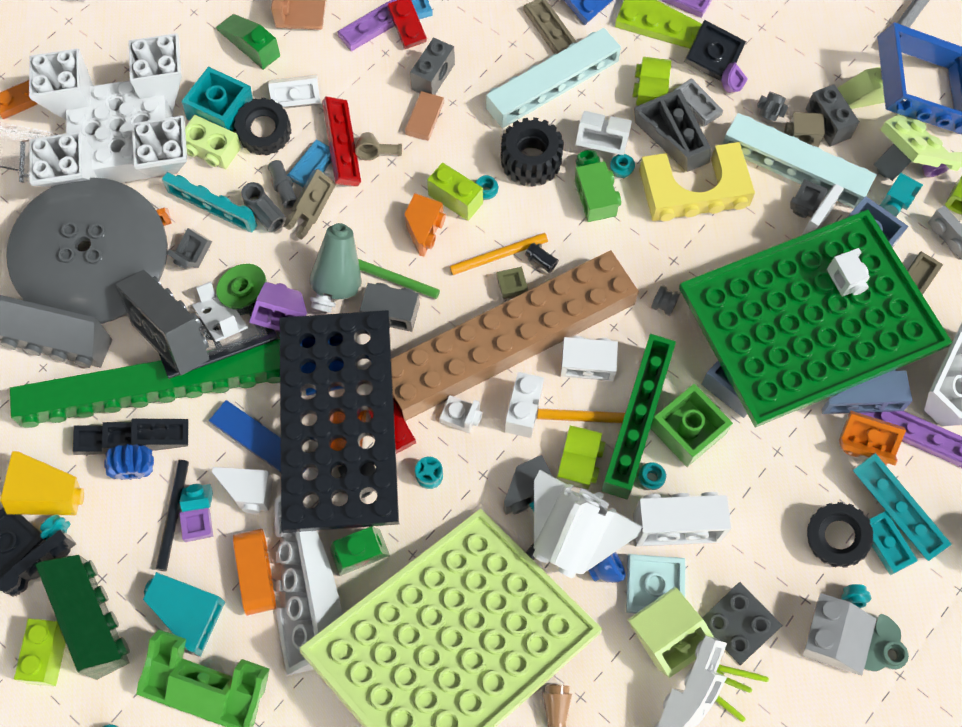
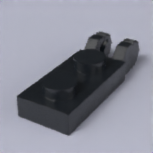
M60 529L15 564L2 578L0 577V591L12 597H17L21 592L23 593L27 590L28 582L31 579L40 577L35 564L41 561L66 557L70 553L71 548L76 545V542L69 534Z

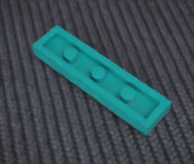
M167 172L161 179L168 193L248 232L253 233L257 227L253 211L248 207L233 204L227 197L223 195L217 196L202 185L196 186L181 175L175 176Z
M876 453L852 470L928 562L952 545Z

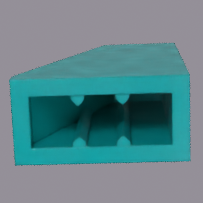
M156 572L154 578L149 579L144 588L145 596L143 600L174 635L186 639L185 647L188 651L201 657L226 602L220 596Z

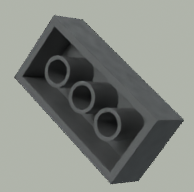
M142 270L115 284L131 325L180 375L210 360L206 350L209 348L208 342L199 330L202 327L199 318L194 312L190 314L185 304L181 300L177 301L169 288L164 289L156 276L152 277L145 270Z

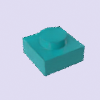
M192 484L183 488L180 498L182 512L210 508L213 496L211 484Z

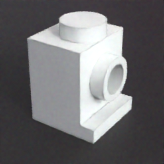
M859 248L834 257L827 268L841 296L850 293L858 295L869 288L866 282L870 277L866 265L858 258L861 254Z

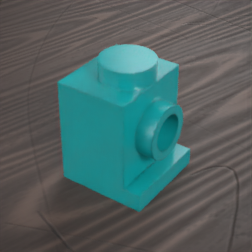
M900 172L880 206L897 217L902 208L908 210L923 184Z

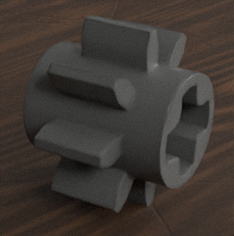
M769 91L767 97L761 95L757 104V108L761 109L759 115L771 121H776L778 116L784 118L788 110V105L784 104L786 97Z

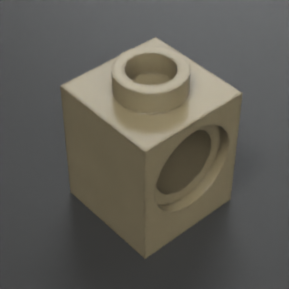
M793 112L790 122L785 124L784 133L794 136L807 144L819 147L825 135L824 115Z

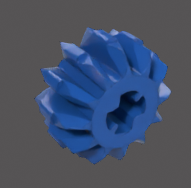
M138 444L118 445L108 449L106 453L104 468L106 469V475L112 479H141L142 477H148L153 472L154 456H152V450L147 446H139Z

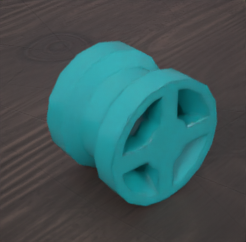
M429 456L421 458L417 462L415 474L418 484L425 489L437 488L443 481L441 462L437 458Z

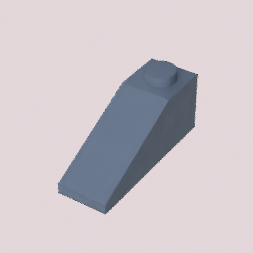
M895 369L831 397L822 407V414L849 413L850 410L857 413L904 411L913 401L907 371H896Z

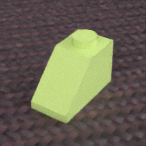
M881 67L866 69L837 88L851 109L885 103Z

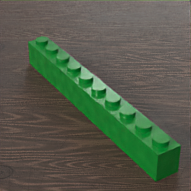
M280 339L168 379L162 361L159 360L10 387L11 418L21 427L33 428L37 427L39 423H61L66 421L67 418L72 417L88 418L93 416L94 413H116L122 408L127 407L143 408L148 406L149 403H170L182 397L198 398L204 393H225L232 388H252L256 384L265 382L271 384L279 383Z

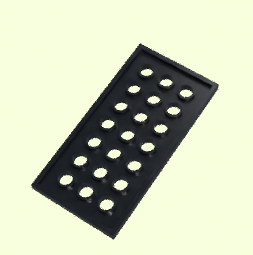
M389 310L280 317L281 530L283 533L400 525ZM360 334L370 336V340L365 344H358L355 341L356 337ZM333 336L343 338L342 343L338 346H331L328 344V341ZM310 337L316 340L315 344L310 348L301 346V342L305 338ZM361 359L371 361L370 367L364 370L357 368L356 364ZM333 361L344 363L343 368L336 372L331 371L329 365ZM311 362L316 365L315 370L311 373H303L301 371L302 366L306 363ZM363 384L372 386V391L368 395L358 394L357 389ZM335 386H341L345 389L340 397L330 396V390ZM307 388H314L317 391L312 399L302 398V392ZM363 410H370L374 415L370 421L363 422L358 419L359 413ZM335 412L345 414L344 421L339 424L332 423L330 417ZM307 414L317 416V421L311 426L302 424V419ZM365 436H370L375 440L374 445L368 449L359 446V441ZM342 438L346 441V446L339 451L333 450L331 448L332 441ZM314 440L318 443L317 449L311 453L304 452L302 450L304 443ZM372 463L376 466V470L372 475L364 476L360 473L362 465ZM337 465H343L347 468V473L341 478H335L331 475L332 469ZM309 467L318 469V475L313 480L303 478V472ZM371 490L377 494V498L373 503L365 504L361 501V496L365 491ZM340 492L347 494L348 500L344 505L336 506L332 503L335 494ZM308 495L319 497L318 504L313 508H306L303 505V501Z

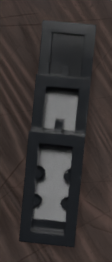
M132 418L131 422H103V425H74L73 455L106 454L110 448L127 444L147 446L152 451L188 447V419Z

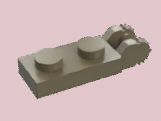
M319 169L313 170L293 205L292 212L286 218L283 227L290 230L295 226L299 217L302 218L304 222L299 226L295 235L302 240L319 218L336 186L335 182Z

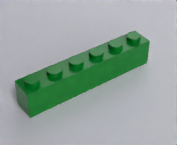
M651 333L649 335L601 492L626 500L630 496L676 341Z

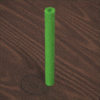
M358 259L361 271L437 299L440 294V289Z

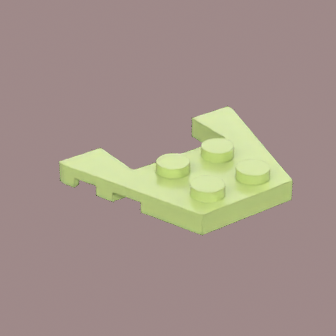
M897 114L885 121L880 128L912 162L939 167L942 163L954 171H958L962 167V152H948L942 146L943 142L941 139L925 130L927 124L925 122Z

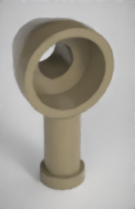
M364 132L356 143L355 151L360 159L366 161L374 160L380 154L402 156V143H398V145L379 144L373 133Z

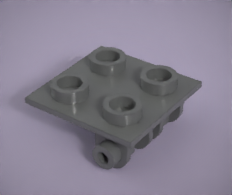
M738 582L702 617L713 637L727 643L725 650L740 666L783 626L741 582Z

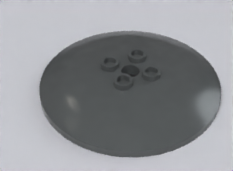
M90 178L87 181L55 185L38 195L24 208L9 235L6 253L7 268L12 284L24 301L95 317L103 324L127 314L115 285L116 283L142 270H145L152 277L156 276L160 281L166 265L168 243L160 216L141 193L114 180ZM82 241L91 242L90 248L86 251H78V245Z

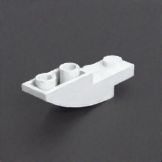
M705 635L704 640L700 641L696 648L695 656L697 658L694 666L686 674L684 680L685 689L672 688L671 692L666 695L663 701V714L660 721L654 727H696L713 706L727 678L716 672L727 645L726 642Z

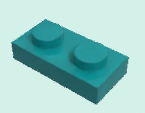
M887 511L869 519L871 527H873L872 547L890 576L918 562Z

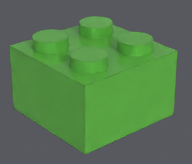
M693 384L654 416L650 429L688 468L728 433L733 422Z

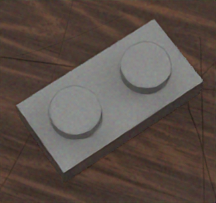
M944 205L936 210L928 224L933 232L944 240L949 249L962 260V224Z

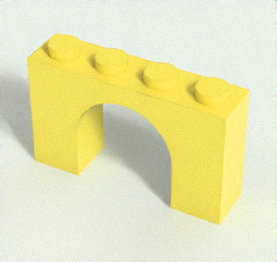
M740 142L715 146L711 162L717 179V186L706 192H692L681 187L673 177L667 153L642 157L639 173L652 221H669L683 216L694 217L708 212L715 214L727 209L741 210L750 206L755 191Z

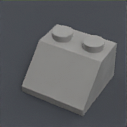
M820 593L802 657L862 676L876 618L851 602Z

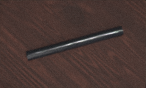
M178 460L155 568L158 571H167L180 510V498L189 466V461Z

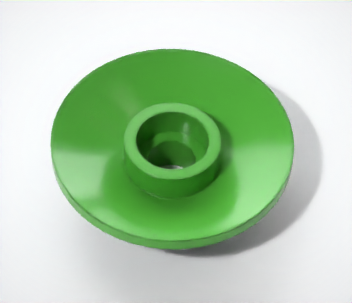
M246 263L234 266L220 278L216 288L217 297L224 306L238 309L249 306L257 300L264 283L267 282L266 275L259 266Z

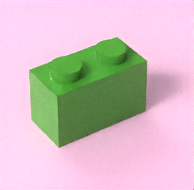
M606 162L576 167L574 182L587 222L616 217L618 208L622 204L619 191L614 189V175L612 170H608Z

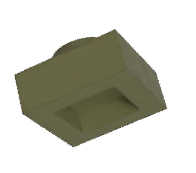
M522 267L497 272V280L503 299L519 296L528 291Z

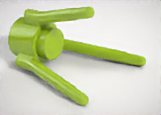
M720 664L716 671L722 675L728 673L763 682L769 681L767 676ZM727 677L724 682L745 692H752L751 687ZM718 695L715 700L718 704L741 722L746 721V718L738 710Z

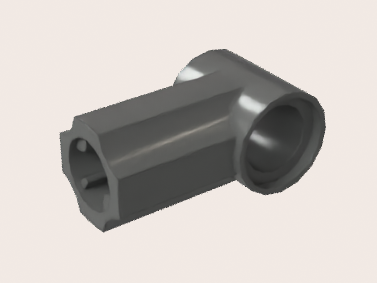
M257 182L245 184L241 190L244 206L253 211V215L268 232H275L280 229L286 221V216L266 195L263 186ZM255 196L259 197L258 199H255V200H251V199H250V198L255 197Z

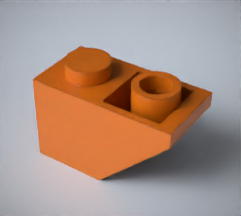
M414 193L405 212V222L419 255L424 257L427 250L433 248L436 241L435 233L438 228L441 229L443 227L446 214L443 213L442 202Z

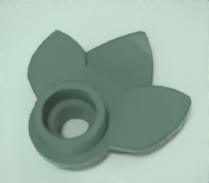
M880 614L877 618L864 668L872 672L880 671L885 667L891 670L900 669L907 664L909 659L908 650L901 642V629L890 617L884 614ZM889 649L896 652V660L888 657Z

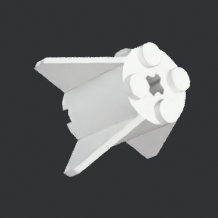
M539 470L534 480L535 551L533 556L543 563H549L550 561L559 567L558 571L569 578H574L576 573L584 574L638 536L643 526L619 514L615 508L608 510L609 503L602 499L604 496L602 492L599 491L593 494L581 488L579 493L572 491L574 485L565 484L548 473Z

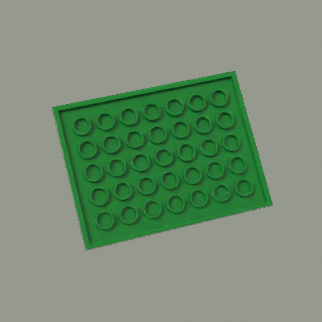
M869 210L689 279L679 285L680 292L755 428L948 348L953 343ZM859 248L861 254L858 258L868 269L870 278L866 283L869 288L858 295L850 293L841 296L827 268L834 257Z

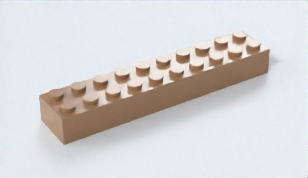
M612 250L392 358L393 401L404 420L407 421L448 400L449 395L454 397L564 341V337L574 336L635 305L639 291Z

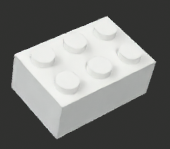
M713 491L704 492L701 496H689V493H676L672 497L661 498L659 494H648L639 500L633 512V521L643 526L635 538L636 547L721 543L732 529L727 495H718V492Z

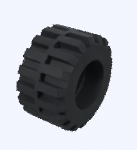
M528 117L522 118V122L518 120L513 122V127L508 126L506 134L503 133L501 166L504 168L506 176L511 175V180L514 182L520 181V185L525 186L526 183H529L530 187L536 186V183L546 184V179L551 181L554 179L555 174H558L560 171L564 148L562 134L560 131L556 132L557 127L554 124L548 125L549 121L545 119L538 121L539 118L533 117V120H528ZM526 148H536L543 153L538 156H528L520 151Z

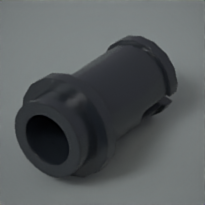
M532 243L525 252L528 261L533 260L548 273H551L557 266L559 259L542 249L540 243Z

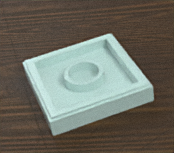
M628 554L626 613H638L674 587H677L685 597L686 558Z

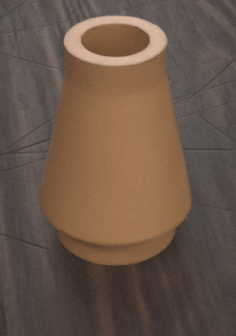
M546 685L545 692L542 693L548 727H566L572 693H569V685Z

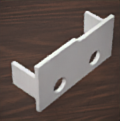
M211 281L196 287L200 302L192 306L215 342L248 328L236 309L233 310L226 307L219 301ZM205 309H211L209 313H202ZM220 325V330H213L214 327Z

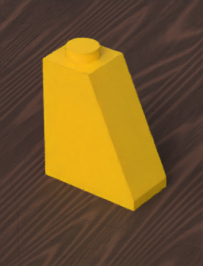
M12 451L0 501L6 514L77 515L78 505H82L84 501V489L80 488L75 476L21 452Z

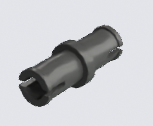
M274 160L267 167L273 178L272 185L274 190L279 193L284 208L290 209L297 200L292 188L293 182L287 176L282 161Z

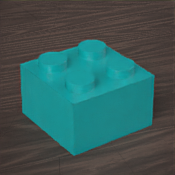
M208 66L181 102L187 120L190 121L194 115H197L234 132L235 116L238 114V110L246 102L252 101L253 96L250 85Z

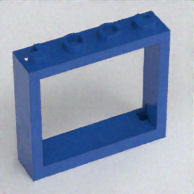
M893 22L877 36L885 109L962 134V46ZM902 53L948 69L954 109L907 94Z

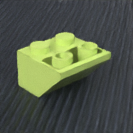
M677 587L672 588L628 619L656 668L668 678L696 660V648L700 641L704 640L705 635L713 637L702 617Z

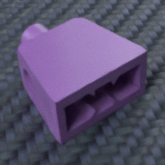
M265 282L257 297L249 323L280 331V317L307 315L302 293L287 288L283 283L273 284Z

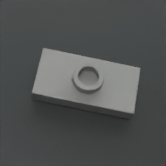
M693 78L673 90L681 89L696 120L703 127L720 117L723 113V109Z

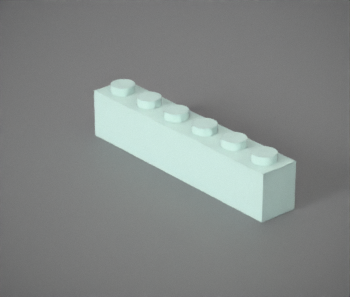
M605 28L597 32H591L583 40L572 43L567 49L558 54L551 55L546 61L539 65H533L525 73L514 76L502 86L490 90L486 94V109L503 129L619 62L621 46Z
M737 113L722 143L740 142L745 160L798 184H802L805 179L827 188L828 192L833 185L837 184L844 189L837 201L851 208H855L867 195L877 175L864 167L852 164L841 157L834 156L819 147L807 144L794 136H789L772 126L762 124L740 113Z

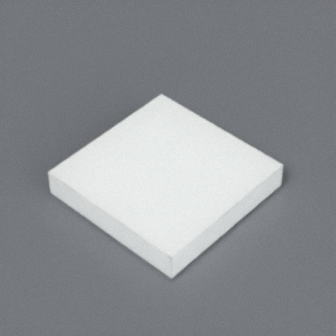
M837 184L833 185L810 218L802 235L821 228L844 189Z

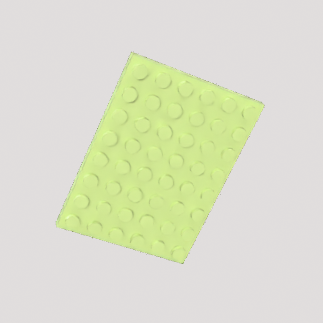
M479 509L302 645L300 653L363 727H497L601 633L602 628L482 509Z

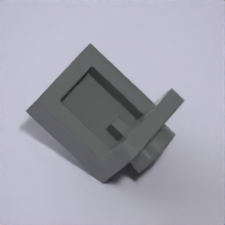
M804 179L795 198L792 197L790 201V209L799 217H812L824 200L828 189Z
M187 228L177 249H169L167 255L174 258L173 263L181 268H199L213 241L194 229Z

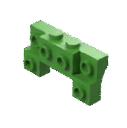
M158 629L149 640L147 657L138 682L136 695L224 727H253L260 699L265 693L270 668L241 659L234 669L233 676L183 659L186 639Z

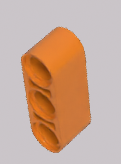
M263 529L234 534L235 557L242 603L246 616L275 610V592Z

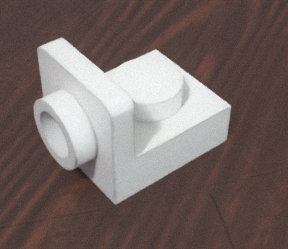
M449 395L439 418L440 423L470 434L472 427L479 425L483 411H480V401L474 399L472 404Z

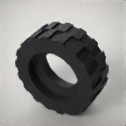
M252 99V101L246 102L242 108L240 107L238 114L235 116L236 122L234 127L243 147H246L251 153L253 152L260 156L261 154L265 156L271 153L275 154L281 148L283 149L290 140L292 129L288 114L282 105L276 103L273 99ZM267 116L273 119L275 122L273 133L267 137L254 135L251 125L256 118Z
M843 502L829 503L823 508L820 507L815 515L813 514L810 518V523L807 527L808 543L813 554L821 562L830 564L831 567L848 568L850 565L858 564L867 556L873 543V527H871L870 520L864 515V512L861 509L855 508L854 505L843 504ZM843 521L853 528L855 539L852 545L845 549H836L828 544L825 538V531L831 523Z

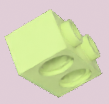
M194 115L185 127L187 154L191 157L197 156L202 158L213 167L219 166L227 169L242 148L237 133L197 115Z

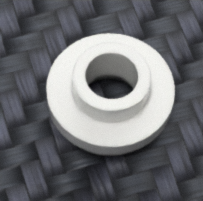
M317 294L316 297H310V301H312L311 308L331 313L332 307L336 306V303L331 302L332 296L325 294L323 296Z

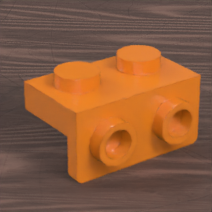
M850 410L840 435L839 443L841 449L850 456L860 457L862 455L870 457L876 453L886 466L887 464L896 466L898 461L896 454L906 429L905 427Z

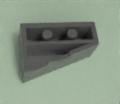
M681 89L634 107L635 123L686 172L710 163L711 147Z

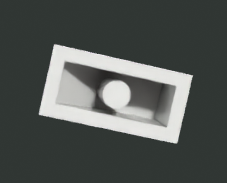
M224 467L212 468L214 476L237 505L243 509V512L259 514L260 510L269 511L273 478L269 471Z

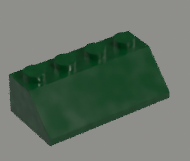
M73 555L41 561L35 564L77 672L98 680L129 664L127 654L130 653L128 644L123 637L119 638L116 630L119 627L118 620L113 611H108L105 602L109 599L103 586H98L95 576L98 575V571L92 560L88 561L80 555Z

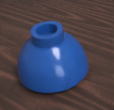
M616 552L588 570L594 581L602 580L608 583H617L625 580L626 576L624 566Z

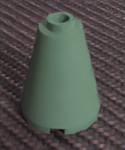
M336 223L327 228L310 273L309 283L311 288L321 296L324 293L332 295V299L352 297L358 293V289L362 284L354 233L350 227L343 223Z

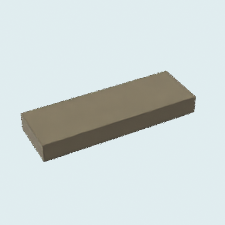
M534 0L524 5V12L554 54L567 49L572 43H577L547 0Z

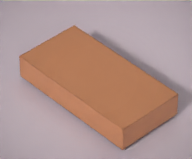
M421 91L405 129L406 135L429 141L443 107L444 97Z

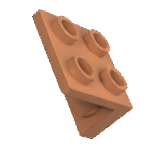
M273 0L271 10L276 28L321 30L323 28L326 0Z

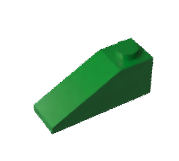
M233 13L216 26V29L263 70L281 56L276 37L256 22Z

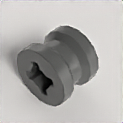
M661 284L651 308L654 310L661 309L666 315L671 316L681 292H672L667 289V286Z

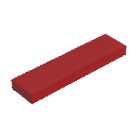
M325 96L322 100L335 184L358 187L361 183V176L355 151L348 101Z

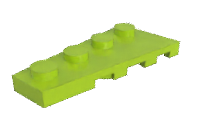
M624 0L616 19L615 27L690 49L702 23L658 0Z

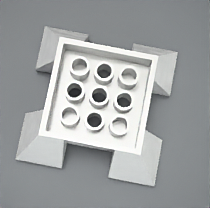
M178 33L128 40L130 80L102 85H93L79 48L29 55V97L34 102L66 120V134L29 139L31 186L53 187L60 184L87 181L90 178H105L122 183L164 176L167 172L177 174L187 163L185 118L183 115L173 117V110L182 77Z

